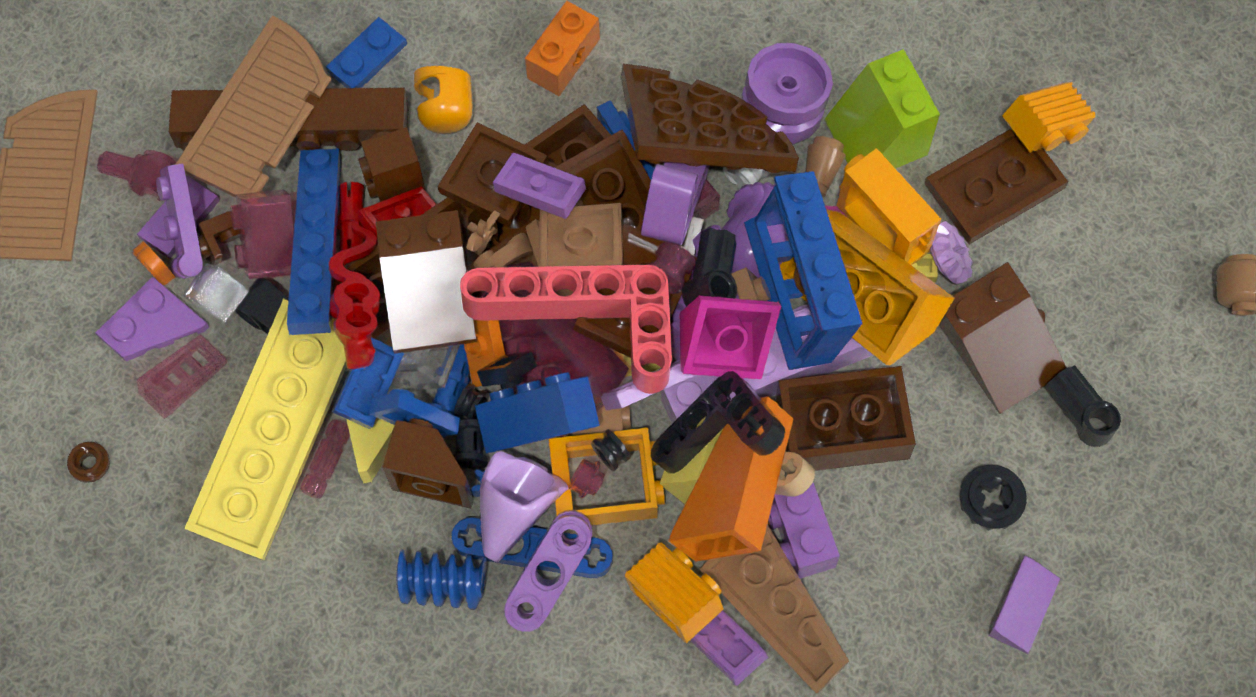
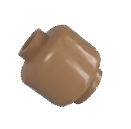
M1236 254L1228 256L1226 262L1221 264L1216 271L1218 303L1224 307L1231 308L1234 315L1247 316L1256 314V255Z

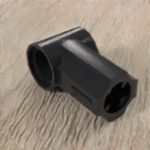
M708 228L701 232L693 278L684 283L682 288V298L686 307L698 296L736 298L737 285L731 275L737 243L735 241V234L725 229L718 230Z
M1075 365L1061 371L1046 384L1045 389L1075 425L1081 441L1092 447H1100L1111 440L1120 426L1121 415L1112 403L1103 401ZM1097 418L1101 420L1107 430H1096L1091 426L1089 419Z

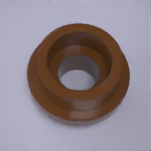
M95 442L78 444L71 450L67 459V467L70 474L76 480L84 483L94 482L102 478L110 465L108 452L103 446ZM95 457L96 463L92 468L84 469L82 467L84 459Z

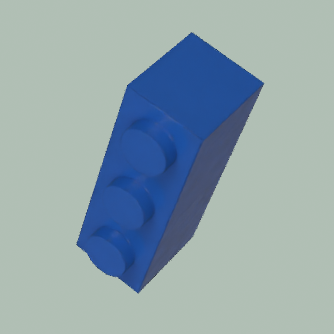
M566 372L546 377V386L542 387L541 380L517 385L518 394L514 393L513 388L489 393L491 401L475 405L486 454L600 426L588 376L571 380L570 373Z

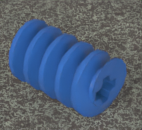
M401 550L396 573V585L402 604L410 603L415 593L417 603L424 606L432 594L435 606L442 607L447 596H449L451 606L458 609L464 597H466L468 608L475 610L484 594L487 559L483 557L479 568H474L471 555H467L462 567L457 566L455 554H450L446 564L441 565L438 553L433 552L429 563L424 564L421 551H416L412 562H407L405 551Z

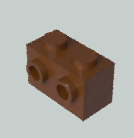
M407 127L393 132H379L372 135L368 140L361 142L365 156L358 158L370 198L378 196L381 202L421 186L426 191L420 164Z

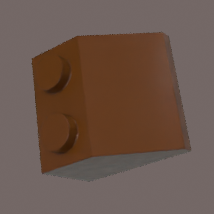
M414 418L409 419V422L396 420L382 466L391 489L471 509L473 498L468 480L439 431L434 429L431 423Z

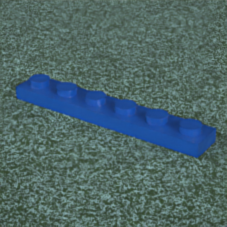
M339 148L300 151L287 314L289 335L331 333L332 316L329 306L334 291V278L329 272V261L336 254L341 172Z

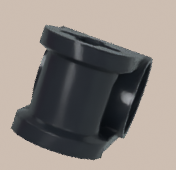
M258 277L236 302L233 310L251 326L268 334L283 299L289 301V297L268 280Z

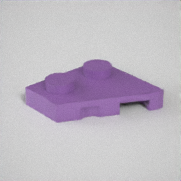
M152 277L95 333L125 361H129L144 355L153 348L160 349L173 344L174 340L195 332L197 334L205 332L209 326L173 293Z

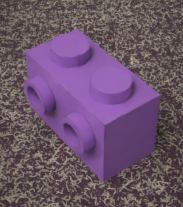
M814 483L799 496L790 497L775 494L768 521L772 529L778 528L783 541L779 545L799 578L836 568L840 555Z

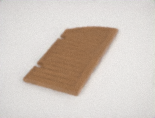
M271 16L176 162V164L184 165L185 174L253 205L269 179L267 175L261 173V170L265 164L274 169L277 167L313 110L314 106L306 102L309 94L320 98L332 80L330 76L326 75L314 49L297 30L277 17Z
M78 90L53 95L27 106L12 117L6 118L3 139H14L13 148H1L0 259L72 261L97 90Z

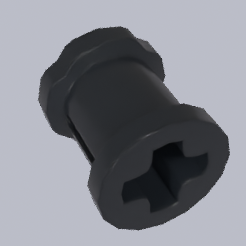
M460 420L458 434H456L454 458L460 468L482 469L487 467L488 458L484 455L485 447L478 420Z

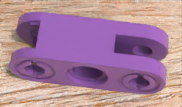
M567 510L557 515L512 587L504 610L508 623L514 629L526 632L533 631L541 626L589 549L592 540V525L583 513ZM567 529H572L577 532L578 537L568 539L564 536L563 532ZM544 561H552L559 566L561 573L557 578L547 580L539 575L537 566ZM528 602L534 609L526 611L521 608L520 604Z

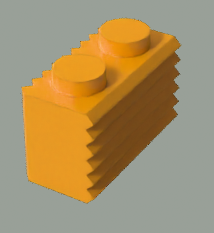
M1065 82L1019 95L1002 117L1031 153L1042 148L1045 151H1050L1065 141H1068L1070 144L1079 141L1088 133L1089 129L1087 126L1095 118V111H1091V106L1086 105V100L1082 99V94L1077 93V88H1072V82Z
M660 542L657 543L655 548L650 550V553L645 554L644 558L640 559L637 565H633L631 570L626 571L624 576L631 591L687 644L724 610L719 598V594L722 591L717 583L706 573L701 577L691 570L693 563L680 549L676 547L671 551Z

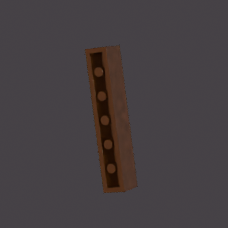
M405 87L326 88L320 98L309 94L306 102L312 104L314 108L289 147H297L300 150L319 149L320 146H335L343 151H353L362 146V141L368 140L376 133L384 131L393 132L405 127L408 129L409 104ZM172 90L168 132L176 148L185 150L223 90Z

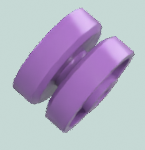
M776 43L763 48L752 58L741 99L764 113L768 117L766 124L775 132L783 131L790 142L795 144L810 138L820 126L833 85L831 70L824 59L808 47L795 43Z

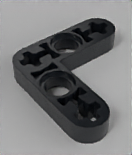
M729 371L721 377L719 376L662 433L653 444L650 456L652 461L667 473L679 472L727 424L731 426L742 442L756 454L766 456L773 453L781 445L785 437V429L755 390L737 373ZM733 392L736 396L731 400L730 394ZM752 406L750 412L743 419H741L745 411ZM704 417H706L705 420L703 421V423H702L698 428H696L697 425H698V423H699ZM763 426L764 432L760 435L757 430Z

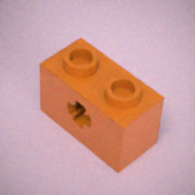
M566 1L525 57L527 79L560 96L600 40L599 18Z

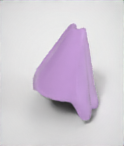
M502 451L496 452L486 467L480 486L482 548L485 557L494 562H499L550 505L567 491L568 485L560 477L548 473L546 467L526 457L517 458Z

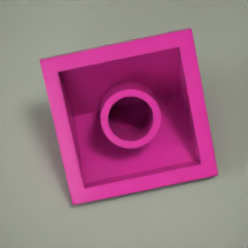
M698 296L679 313L682 373L721 377L726 372L734 371L741 378L762 379L781 309L780 303Z

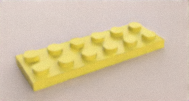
M283 299L184 528L264 561L347 366L344 346L334 331V321L336 319L332 318L331 333L289 335L287 327L288 300Z

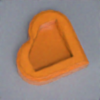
M144 241L133 249V255L162 285L168 284L175 278L165 263Z

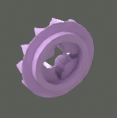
M944 221L940 223L932 243V256L938 269L946 278L955 284H961L972 277L971 266L973 261L969 257V248L964 243V237L959 235L958 229L954 225Z

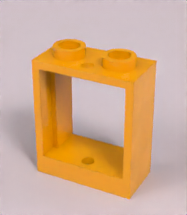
M877 148L865 157L863 154L854 157L844 168L845 174L839 187L840 193L836 206L847 218L910 265H913L929 253L942 219Z
M648 428L613 431L628 452L639 451L645 503L575 511L583 513L589 519L591 525L658 518L657 505H665L663 485H660L661 480L654 481L653 466L657 464L652 461L650 455L655 441H649ZM603 433L549 439L552 474L560 477L568 485L567 491L555 501L557 515L567 510H573L568 458L597 455L591 446V442L594 439L602 440L604 437Z

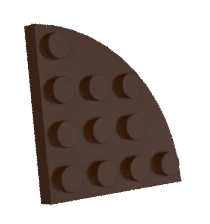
M622 65L621 82L636 159L654 164L676 162L694 167L713 165L724 166L731 170L751 168L763 169L770 173H779L781 171L796 172L799 157L789 138L783 131L775 132L766 124L768 117L753 105L736 95L698 79L691 85L670 79L671 71L640 65Z

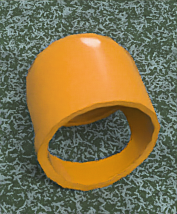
M425 66L418 68L414 72L415 91L428 99L417 107L420 123L427 130L439 134H451L464 129L472 118L471 76L464 70L446 66ZM430 77H435L439 80L440 91L436 98H434V89H430L422 84L423 80Z

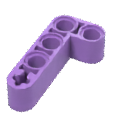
M664 162V165L656 164L647 198L641 230L642 236L678 245L683 244L710 165L694 167L676 162Z

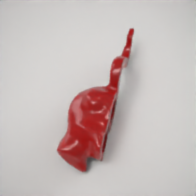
M352 220V232L362 236L365 242L340 251L330 258L329 272L335 280L342 283L335 288L329 307L331 316L336 319L334 321L335 334L344 346L347 368L360 369L369 367L374 362L376 351L371 336L378 326L375 316L379 311L380 292L374 283L365 276L349 271L344 267V265L368 256L375 250L377 244V237L374 232L359 226V221Z

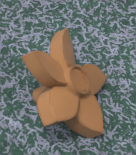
M494 210L486 222L480 219L478 225L473 222L469 223L467 229L474 233L469 237L467 249L479 256L482 254L492 236L497 233V229L493 225L500 213Z

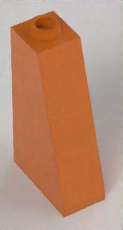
M769 397L760 398L784 426L785 437L781 445L773 453L759 456L744 444L731 426L727 424L723 428L670 534L669 542L695 562L761 551L794 419L776 401ZM752 406L745 411L741 419H743L750 412ZM763 426L757 430L760 435L764 432Z

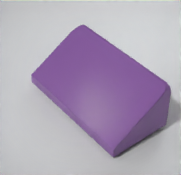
M1024 556L1020 561L989 636L1028 654L1060 578L1032 558Z

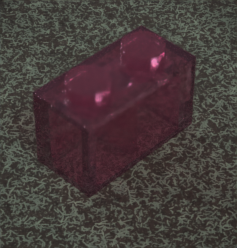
M284 189L236 194L237 205H231L230 210L233 229L240 230L241 244L234 247L237 269H243L249 279L291 275L294 231L290 194Z

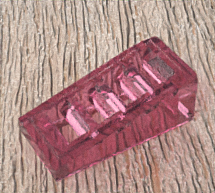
M200 334L137 379L138 393L163 419H166L227 364V359ZM198 351L209 363L202 366L191 355ZM184 362L195 372L191 376L180 367ZM171 373L181 381L177 386L167 378ZM160 384L167 393L163 394L157 386Z

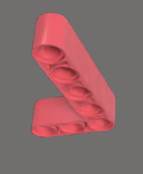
M654 265L476 268L466 272L461 278L460 291L463 311L467 316L475 320L578 319V317L629 318L631 370L634 385L644 393L653 394L665 389L669 383L672 361L669 290L667 275L659 267ZM649 287L655 289L657 293L647 295L639 290ZM608 288L615 291V293L605 296L597 291ZM561 289H568L573 294L564 297L557 295L555 292ZM480 290L489 293L483 298L471 296L472 293ZM518 290H527L531 292V294L526 297H517L513 295V293ZM645 325H653L657 327L659 331L655 333H646L643 330H641V327ZM653 363L660 366L661 370L648 372L642 366Z

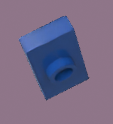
M372 337L371 340L376 351L374 362L366 368L350 369L332 409L333 413L367 429L373 427L377 418L369 414L371 398L387 395L404 353L394 354L393 347Z

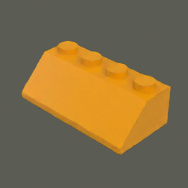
M827 210L863 323L852 338L884 364L892 365L935 332L955 298L841 212ZM793 257L790 261L782 262L779 266L783 280L794 279L796 262ZM804 294L801 298L808 302L806 295Z

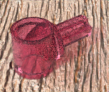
M146 150L143 154H137L134 158L105 151L98 157L97 170L102 174L127 180L130 189L139 196L143 197L145 193L158 197L157 201H161L157 192L156 178L161 177L160 170L162 168L175 165L176 161L170 156L155 150Z

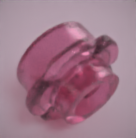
M583 459L577 467L569 484V489L578 493L579 498L583 499L587 494L594 496L599 490L605 474L598 470L601 466L600 461L597 460L595 463Z

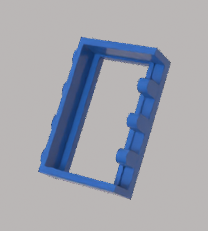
M814 171L775 176L774 181L776 185L757 216L745 221L744 225L760 277L762 276L771 295V299L768 301L779 302L781 305L776 330L788 370L832 363L863 323ZM784 224L789 241L772 243L767 226ZM794 257L812 315L795 317L790 299L800 298L804 294L798 290L794 279L783 280L778 262L790 261ZM809 335L803 342L801 336Z

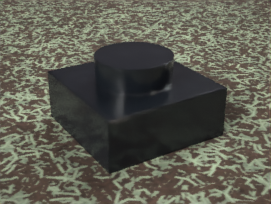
M532 351L503 355L478 370L477 374L482 387L500 384L501 389H508L522 383L525 380L523 375L537 367Z

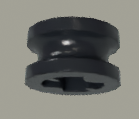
M468 384L458 398L454 409V416L459 418L465 416L467 419L478 420L475 405L488 402L489 392L486 390L477 392L475 385Z
M607 429L603 432V439H594L591 442V446L601 461L614 472L619 468V461L623 460L626 462L631 456L621 440L611 430Z

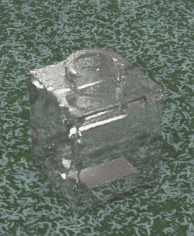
M205 264L182 296L214 320L226 322L250 290L219 266Z

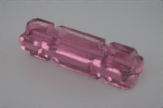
M338 420L329 422L324 433L327 435V438L321 440L308 468L311 470V473L305 475L300 486L302 492L312 498L320 499L323 496L328 485L326 484V479H331L343 452V449H341L342 443L346 444L350 437L348 425Z

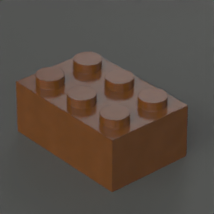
M902 366L778 381L776 402L794 418L785 452L799 454L812 465L815 471L909 460L911 458L916 442Z

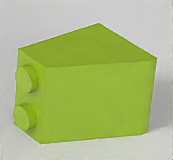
M902 49L868 63L825 117L824 121L833 138L844 144L843 153L845 154L847 164L857 155L863 154L865 157L877 148L896 169L928 155L940 113L905 50Z

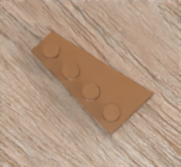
M768 525L761 551L709 559L699 569L717 583L728 601L816 694L824 689L850 662Z

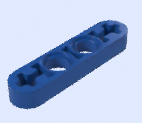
M465 518L460 520L452 530V542L455 550L461 556L471 555L472 559L482 560L485 555L481 541H474L472 547L467 548L464 540L459 538L461 534H468L470 528H475L477 536L482 538L481 519ZM531 527L521 538L524 542L523 549L516 555H505L499 562L495 563L525 567L547 530ZM563 532L564 536L568 539L578 537L577 534ZM591 537L592 540L585 555H589L592 552V548H597L600 551V556L606 558L605 562H598L596 568L588 567V560L582 558L573 575L586 578H600L606 575L613 564L610 546L602 539ZM486 557L487 561H489V562H494V561H492L491 559H489V558ZM544 561L537 566V570L561 573L559 566L555 562Z

